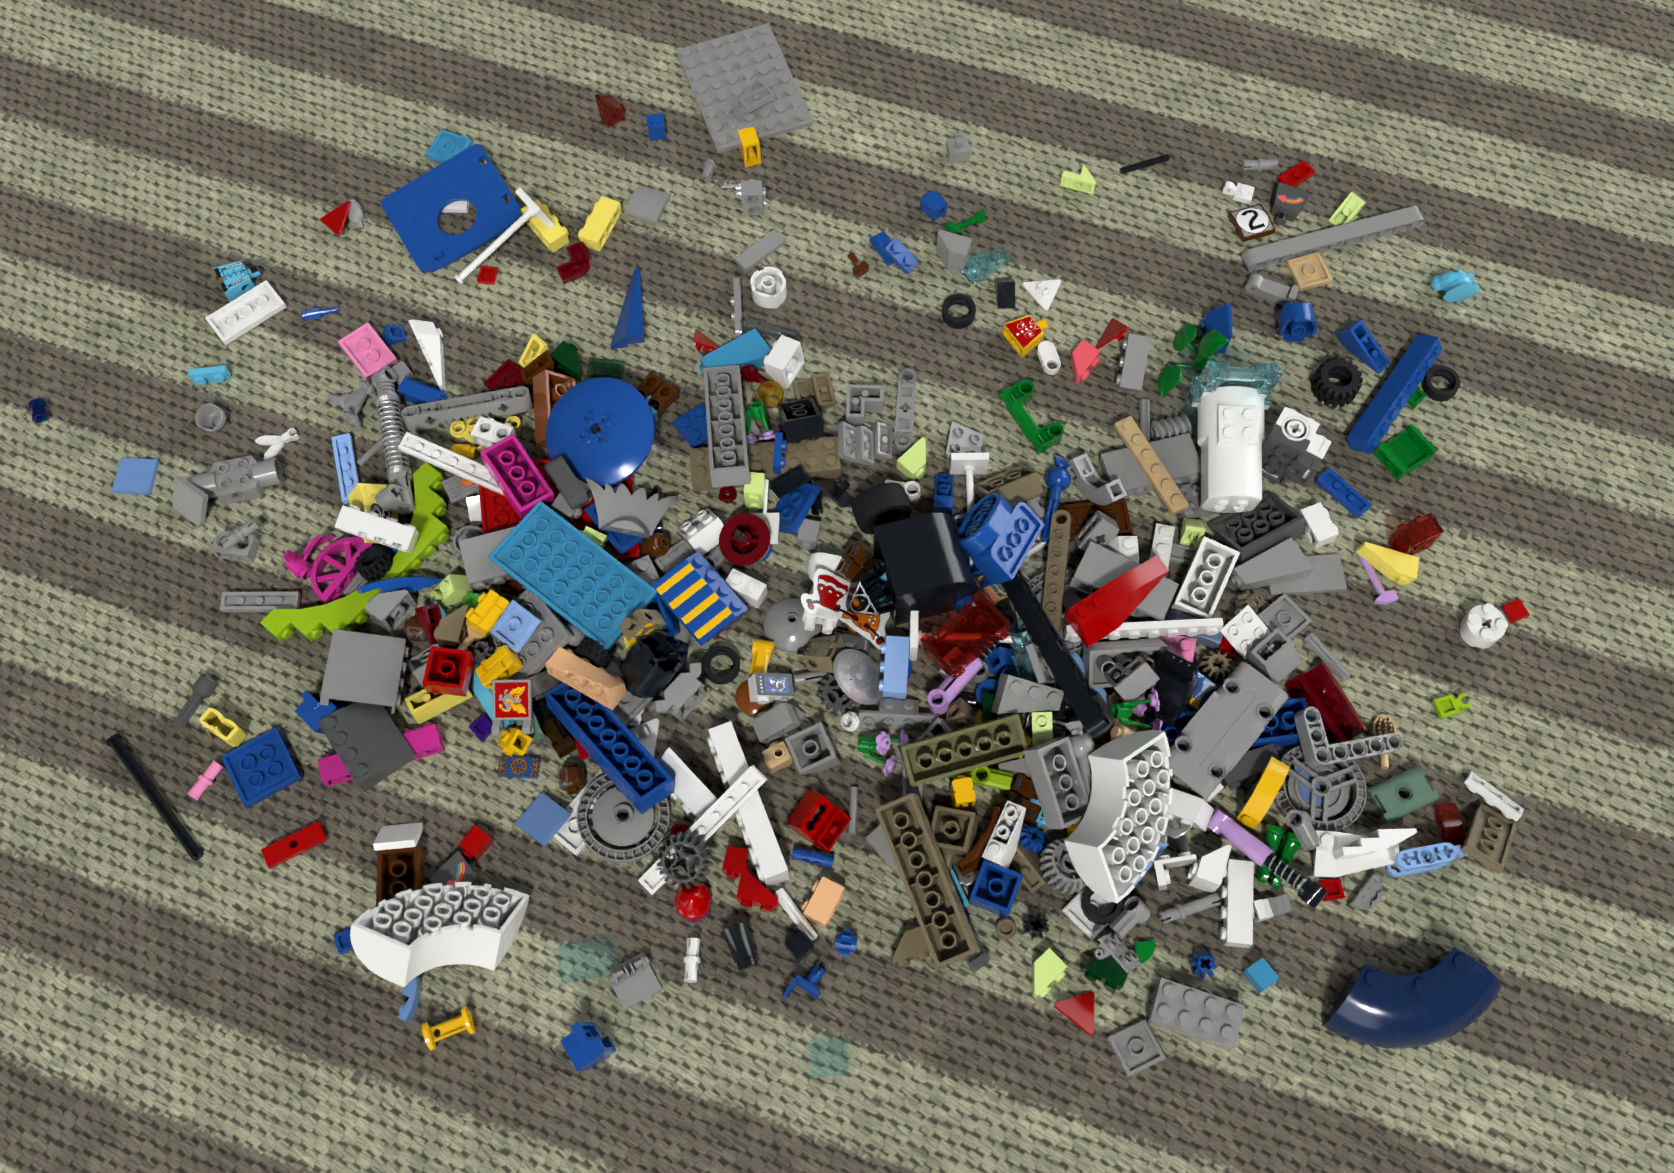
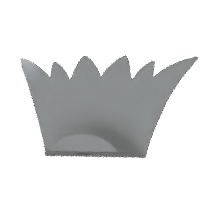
M586 478L594 497L599 529L650 538L666 510L678 498V496H669L658 501L659 494L657 493L647 500L644 488L638 489L631 495L624 484H620L616 493H614L608 483H606L604 490L599 484Z

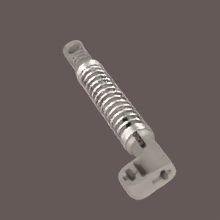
M385 366L372 375L371 381L378 395L376 397V407L381 429L380 433L382 434L381 438L383 439L384 458L387 464V478L390 485L379 491L375 495V499L381 508L405 515L415 510L411 488L412 471L409 455L398 449L405 435L401 416V403L395 390L397 374L391 367Z

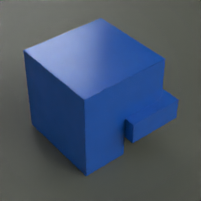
M305 690L301 695L304 701L295 712L314 732L324 734L317 722L332 712L346 706L342 702L335 705L330 699L328 706L320 705L321 695Z
M593 1022L575 1023L571 1026L573 1032L560 1040L577 1071L590 1070L617 1051L609 1036L602 1039Z

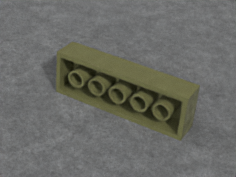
M1012 713L898 745L908 784L913 787L1023 756V751L1028 749L1019 714Z

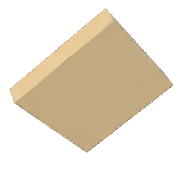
M1319 252L1289 259L1285 262L1296 286L1300 287L1299 291L1329 284L1333 281Z

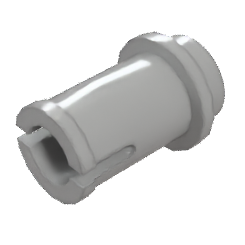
M707 159L703 163L704 169L701 180L704 179L705 182H711L713 172L717 166L714 160Z

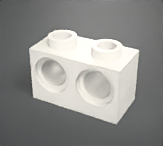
M481 416L470 434L475 444L487 448L512 434L517 437L512 425L508 423L502 424L493 418Z

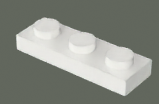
M1473 771L1467 775L1464 784H1466V787L1471 792L1481 795L1486 803L1496 806L1508 819H1513L1516 822L1520 819L1524 810L1522 807Z

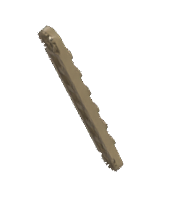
M1058 510L1052 515L1042 609L1059 637L1072 522L1071 516L1066 510ZM1060 516L1067 518V521L1063 524L1056 522Z

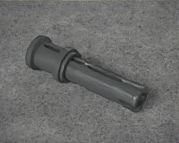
M749 315L746 316L743 324V331H751L756 328L760 335L767 334L778 338L784 335L794 340L797 338L790 335L798 336V331L770 325L763 319H752Z

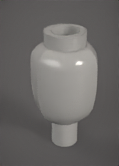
M354 199L348 200L351 202L347 214L349 221L356 225L358 231L364 229L362 224L364 213L361 205Z

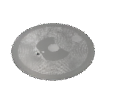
M846 649L839 652L834 660L833 671L841 690L849 698L860 704L870 705L878 702L882 697L883 691H879V679L882 678L877 664L868 655L859 650Z

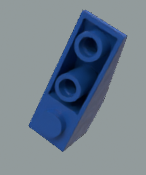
M935 473L933 513H946L952 516L954 474Z

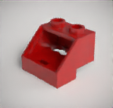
M808 790L786 824L798 835L821 850L830 852L851 818L839 807L830 803L822 794ZM819 806L824 807V812L820 814L813 828L808 831L806 828L807 823L812 819Z

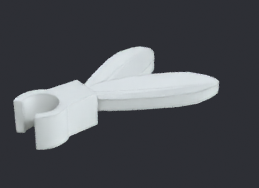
M295 428L289 429L281 436L268 435L258 437L255 440L257 444L261 446L271 445L264 454L263 459L269 460L274 458L285 443L298 440L300 437L297 434L291 436L297 432Z

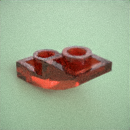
M1455 802L1436 804V823L1442 827L1443 843L1448 842L1453 846L1463 845L1466 836Z

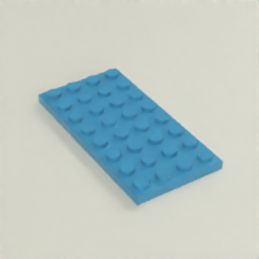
M541 501L533 507L488 556L489 560L589 639L598 642L600 646L602 645L607 651L623 635L619 629L622 620L625 617H629L637 609H645L658 593L656 589Z

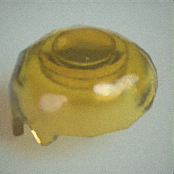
M774 381L763 382L757 388L756 399L763 402L764 408H776L777 404L782 403L784 399V391Z

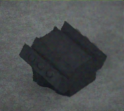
M1165 649L1160 656L1159 664L1154 670L1160 679L1152 687L1158 693L1159 711L1150 706V703H1146L1147 709L1144 711V714L1154 719L1159 718L1164 725L1172 728L1179 716L1186 712L1199 680L1196 679L1198 666ZM1151 689L1145 691V699H1148Z

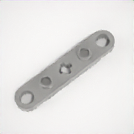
M910 368L902 369L898 378L894 446L899 451H907L912 446L917 374ZM910 375L912 376V379L905 381V379H903V376ZM904 406H907V412H903ZM904 438L908 443L901 445L898 440Z

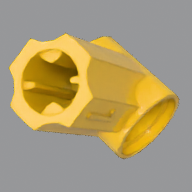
M754 639L749 676H752L755 672L767 673L769 660L772 658L771 651L774 649V641Z

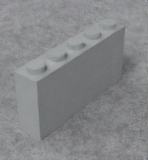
M1190 433L1149 442L1177 486L1187 482L1190 484L1196 483L1201 479V462ZM1128 448L1100 455L1099 465L1105 481L1112 482L1119 478L1127 493V496L1123 498L1127 499L1133 495L1143 496L1150 491L1156 492Z
M515 527L458 541L471 589L481 590L486 588L487 585H500L505 583L506 580L513 579L490 561L488 556Z
M1091 541L1069 586L1087 595H1091L1139 564ZM1164 577L1130 616L1142 622L1163 621L1179 584L1170 578Z

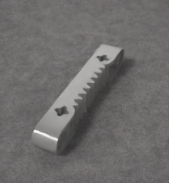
M519 386L407 406L401 411V416L408 431H419L435 428L440 422L444 424L445 420L452 423V419L459 422V419L462 418L465 421L467 416L474 419V415L480 417L481 414H484L488 417L490 412L493 415H496V412L500 415L526 412L533 407L528 388Z

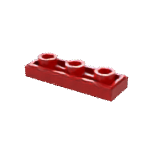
M317 821L261 849L268 868L271 869L328 841L321 823Z

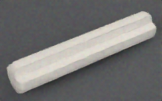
M783 888L778 889L774 893L778 902L798 929L811 942L817 938V933Z

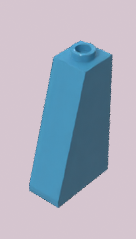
M756 328L701 357V366L699 368L704 375L703 368L740 365V372L746 364L753 365L755 368L764 367V358L771 352V349Z

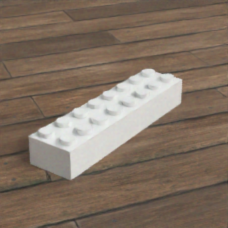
M731 721L708 729L710 736L706 737L718 772L723 771L720 775L725 790H728L749 769ZM757 790L735 812V817L739 827H744L741 831L746 846H751L748 850L753 865L758 864V867L755 868L761 884L765 883L766 888L790 878L788 868Z

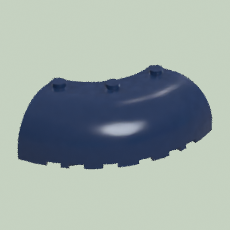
M1455 947L1437 956L1433 964L1425 972L1415 975L1389 974L1365 964L1351 973L1322 1026L1337 1035L1365 1045L1386 1049L1422 1047L1447 1039L1471 1025L1490 1006L1501 989V985L1494 974L1486 967Z

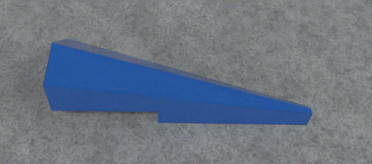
M636 268L633 272L610 345L611 349L626 348L628 344L645 342L640 268Z

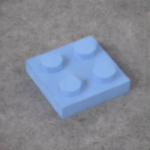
M512 600L490 632L513 651L519 653L541 620L517 601Z

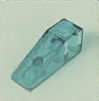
M1004 247L977 254L969 258L962 274L969 282L976 284L989 278L1014 260V257Z

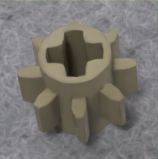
M1248 590L1237 596L1238 599L1235 601L1237 609L1241 608L1242 610L1246 605H1249L1254 612L1258 611L1257 608L1260 607V600L1256 594L1250 595Z

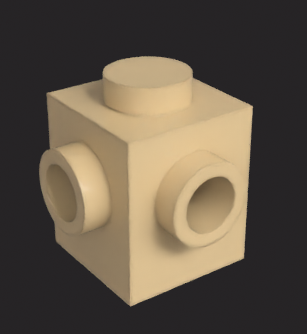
M784 741L780 743L774 742L768 746V749L762 751L763 759L771 774L793 764L792 755Z

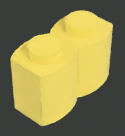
M208 708L199 718L204 727L232 747H238L247 737L238 725L227 719L216 709Z

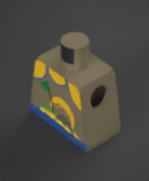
M637 609L629 617H625L622 620L619 629L626 639L634 645L639 637L650 635L654 629L662 631L668 624L657 610Z

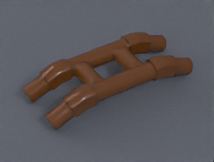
M1000 807L993 808L991 821L974 848L965 857L957 861L961 868L959 872L963 877L977 870L984 859L982 855L1001 815Z

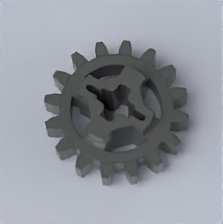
M830 673L826 674L827 680L821 679L823 686L818 687L819 690H822L818 697H823L824 699L821 701V704H827L826 710L833 708V713H837L839 709L841 713H845V708L852 710L851 704L857 705L858 702L850 698L845 704L841 705L843 700L849 697L846 694L839 695L836 691H832L840 687L837 681L833 686H828L835 679L834 673L833 676ZM827 694H830L832 702L829 700Z

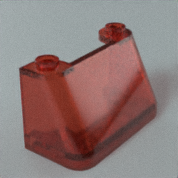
M980 590L972 596L974 600L964 605V609L937 631H932L931 637L927 633L919 641V649L951 678L962 676L968 665L998 640L1001 639L1003 641L1011 634L1009 630L1012 624Z

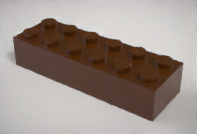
M419 846L377 851L376 907L379 906V902L382 900L388 901L395 898L396 894L402 891L423 889L425 885V852ZM375 974V976L378 977L379 979L385 980L384 978H381V977H379L378 975Z

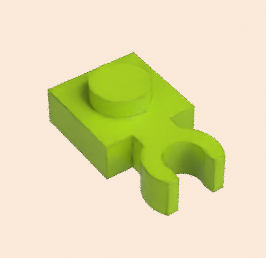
M1466 693L1460 694L1456 699L1450 694L1434 699L1431 702L1440 720L1458 715L1461 712L1460 709L1466 710L1472 705L1471 703L1464 704L1461 699L1467 696Z

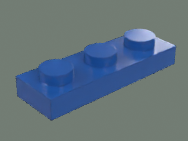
M1330 467L1315 481L1357 519L1372 506L1367 499Z

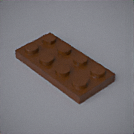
M1125 498L1118 499L1108 505H1098L1093 502L1058 505L1057 511L1066 510L1071 516L1070 542L1075 541L1076 535L1097 510L1116 521L1120 529L1117 536L1132 534ZM1060 516L1056 522L1063 524L1067 521V518Z

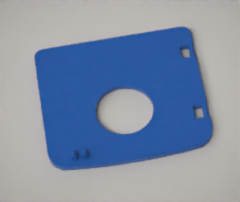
M474 144L384 197L381 201V206L415 264L421 271L426 273L435 272L473 252L507 230L521 217L519 204L480 144ZM485 158L487 164L482 166L479 161ZM508 196L511 201L506 204L503 198ZM456 201H467L473 204L477 212L476 220L467 231L457 235H450L440 230L438 218L441 211L447 205Z

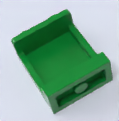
M1410 424L1404 432L1386 444L1383 442L1378 445L1373 454L1397 480H1400L1431 459L1436 449L1422 435L1418 428Z

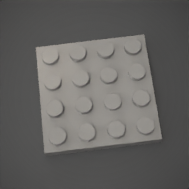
M527 589L515 601L540 619L541 622L520 652L517 653L523 667L508 680H525L537 675L546 666V662L559 647L563 648L573 638L554 611ZM491 632L487 637L479 640L483 642L488 641V646L494 648V653L498 647L506 645Z

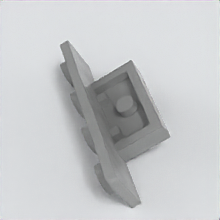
M881 698L879 700V711L859 710L860 723L858 727L926 731L939 718V715L919 713V700Z

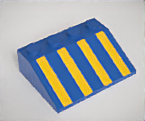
M699 551L683 560L651 585L658 591L657 595L700 646L736 623L748 610L746 605Z

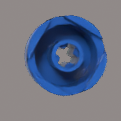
M1287 302L1277 314L1280 335L1287 342L1304 341L1305 337H1312L1317 331L1314 309L1310 302Z

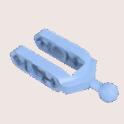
M1448 842L1403 850L1395 856L1394 863L1399 869L1398 872L1391 868L1392 865L1385 866V870L1391 877L1438 870L1454 860L1468 856V854L1461 851V845L1453 846Z

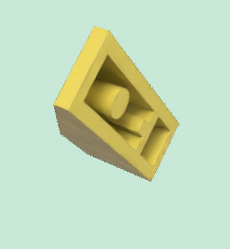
M1364 542L1356 549V553L1389 580L1396 581L1400 585H1407L1417 579L1419 557Z

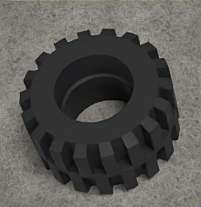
M1333 357L1332 360L1330 358L1320 364L1312 379L1311 390L1315 391L1314 397H1319L1318 401L1320 403L1322 401L1326 402L1325 406L1332 404V408H1336L1337 405L1341 408L1345 404H1350L1362 386L1363 377H1361V370H1357L1358 366L1353 365L1352 361H1345V358L1342 357L1341 359H1338V357ZM1329 378H1336L1342 381L1345 386H1337Z

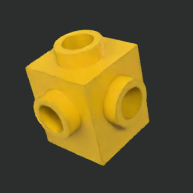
M506 727L501 732L497 745L502 748L504 754L510 757L513 755L524 756L533 738L523 734L522 729L519 727Z

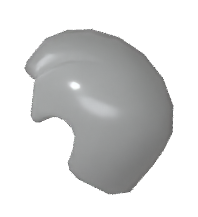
M212 403L202 405L196 412V425L207 432H218L225 425L226 415L224 411Z

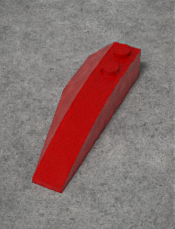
M1157 555L1070 607L1064 618L1085 646L1089 648L1118 629L1169 570Z

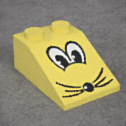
M357 483L347 496L350 504L359 507L360 511L365 513L372 511L379 514L378 517L384 519L389 517L397 520L398 523V514L381 508L375 499V495L387 487L388 484ZM363 538L365 543H376Z

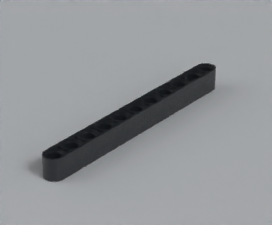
M1018 570L1013 580L1000 584L1033 641L1038 646L1040 653L1083 727L1090 736L1094 737L1107 728L1110 722L1022 573Z

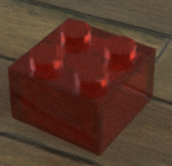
M1432 513L1420 514L1412 522L1407 523L1405 521L1398 525L1397 531L1391 534L1388 545L1392 550L1413 556L1432 547L1444 530Z

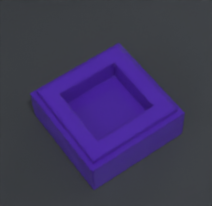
M484 714L468 726L481 742L492 734V722Z

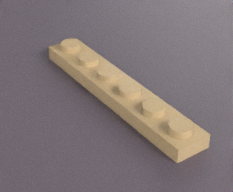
M1132 416L1116 422L1114 428L1170 514L1173 516L1188 509L1189 503Z

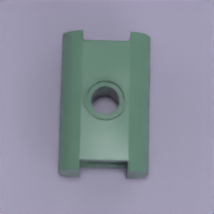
M1417 765L1367 789L1366 798L1367 800H1373L1382 815L1379 817L1382 824L1386 825L1439 799L1437 789L1432 791L1422 773L1425 770L1422 766ZM1398 791L1405 794V799L1399 796Z

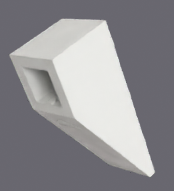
M1007 800L982 855L984 859L1007 869L1009 868L1017 849L1026 811L1025 807Z

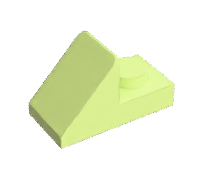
M1083 165L1080 175L1063 171L1060 182L1062 187L1089 194L1094 193L1096 181L1085 165Z
M1351 192L1328 221L1335 226L1353 222L1358 218L1356 215L1367 202L1354 192Z

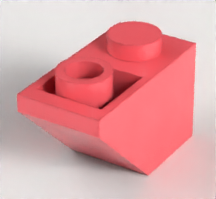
M1084 340L1072 352L1070 360L1076 384H1079L1082 380L1085 381L1090 375V369L1092 367L1096 368L1100 362L1099 355L1101 351Z

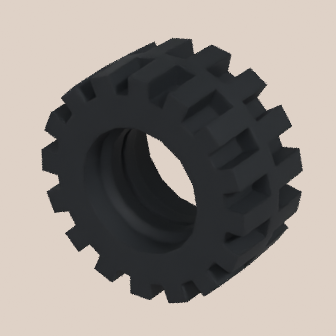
M379 545L364 549L365 552H361L359 554L360 557L356 558L355 569L367 581H375V579H380V576L386 575L385 572L390 570L389 567H392L391 562H393L389 553Z
M584 639L574 651L576 656L581 659H588L597 668L602 667L606 670L612 662L611 655L608 654L609 652L592 639Z

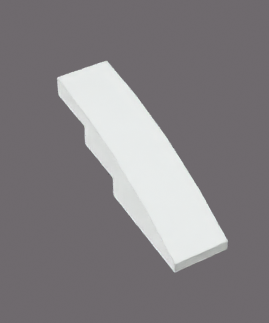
M1378 829L1368 834L1369 838H1360L1351 842V847H1341L1333 851L1334 860L1356 858L1376 853L1417 833V829Z

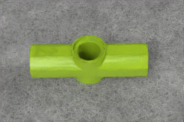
M987 766L950 776V778L954 779L957 776L965 775L966 778H972L973 783L980 787L987 786L1009 792L1013 780L1012 773L991 769ZM979 772H985L987 778L980 780L976 775Z

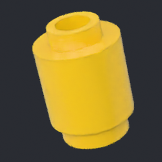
M453 444L449 448L450 451L468 459H477V447L472 446V444Z

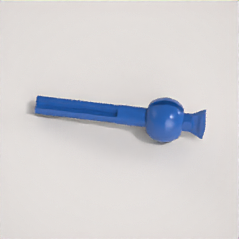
M1057 456L1054 457L1056 467L1050 469L1045 477V483L1050 489L1043 522L1045 525L1042 528L1040 538L1041 542L1049 543L1052 515L1058 509L1061 492L1066 490L1071 483V475L1067 470L1070 466L1069 463Z

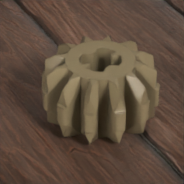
M1216 650L1215 653L1209 651L1207 655H1203L1201 658L1202 661L1199 663V667L1202 669L1200 672L1203 675L1207 674L1206 677L1208 679L1212 678L1213 683H1216L1217 680L1222 683L1225 681V678L1230 676V672L1234 669V666L1230 665L1232 659H1226L1227 653L1221 655L1220 650Z

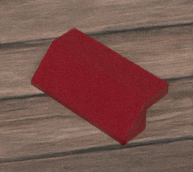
M1325 662L1320 663L1307 673L1298 674L1284 684L1293 699L1305 698L1307 707H1315L1319 710L1329 745L1351 741L1368 730Z

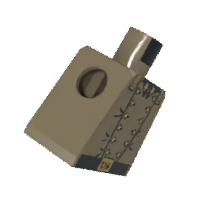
M838 634L811 639L806 649H798L797 659L805 661L809 671L834 673L833 664L835 657L839 652L846 650L842 635Z

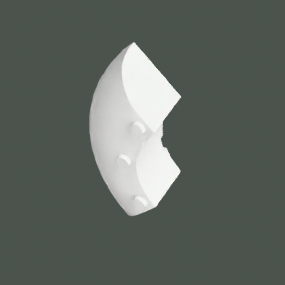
M1148 730L1131 733L1106 743L1088 755L1092 771L1090 801L1082 821L1064 842L1072 864L1084 883L1098 896L1110 902H1120L1134 889V884L1138 878H1143L1146 874L1145 869L1150 861L1153 862L1160 848L1157 846L1160 837L1165 834L1169 817H1166L1168 804L1171 805L1173 794V789L1170 788V776H1173V772L1169 768L1168 757L1171 754L1165 731Z
M455 882L454 885L442 886V883L424 885L423 889L415 891L411 889L397 893L395 898L388 901L382 900L379 902V906L372 910L368 909L353 922L350 930L351 944L360 961L370 971L404 988L421 973L444 965L469 964L494 971L509 950L519 930L530 895L505 887L504 890L491 888V884L473 886L471 882Z

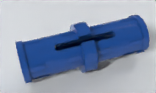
M794 846L792 859L808 862L809 865L816 864L832 868L834 855L818 852L817 849L809 850Z

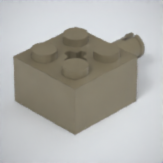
M936 806L931 829L949 874H951L954 857L963 858L973 849L979 819L974 812Z

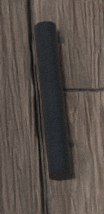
M1168 154L1121 167L1120 172L1121 174H1126L1169 161L1170 158Z

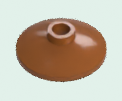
M748 680L741 683L737 688L735 694L736 704L742 712L748 715L755 716L761 712L768 711L773 705L771 702L762 705L758 704V702H750Z

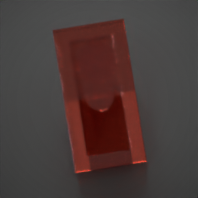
M600 94L595 95L599 116L607 128L625 120L624 113L626 110L622 103H618L613 97Z

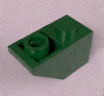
M1112 955L1087 963L1081 969V972L1085 973V978L1093 982L1098 980L1104 983L1103 986L1106 989L1114 992L1115 990L1120 991L1129 974Z

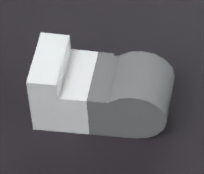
M1287 894L1253 901V918L1255 923L1293 911Z

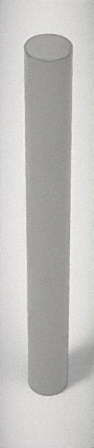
M382 438L356 461L360 467L383 447Z

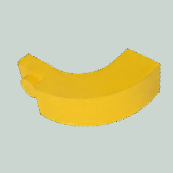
M1274 757L1270 758L1251 795L1236 818L1237 821L1253 830L1256 828L1275 799L1290 766Z

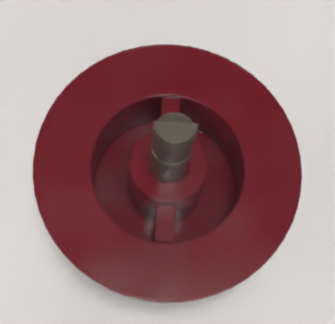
M744 513L732 517L725 523L719 535V547L722 555L732 564L747 566L759 562L766 556L770 547L771 536L769 528L760 517L754 514Z

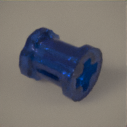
M33 399L28 403L29 408L32 410L33 422L41 423L49 420V414L45 409V400Z

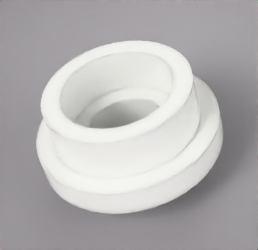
M847 712L841 717V726L845 730L855 731L858 728L860 720L855 712Z

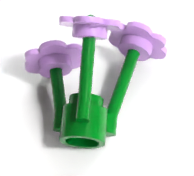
M756 401L749 404V409L745 410L747 416V443L752 444L758 440L755 435L750 433L751 417L754 420L762 419L765 429L761 433L759 440L775 439V433L781 432V428H778L777 425H770L763 402Z
M1151 688L1148 699L1140 696L1137 701L1114 703L1111 708L1113 719H1119L1120 724H1130L1149 730L1161 731L1162 720L1156 718L1150 725L1128 719V717L1132 716V712L1138 717H1142L1147 709L1146 703H1150V706L1159 711L1160 702L1157 691Z

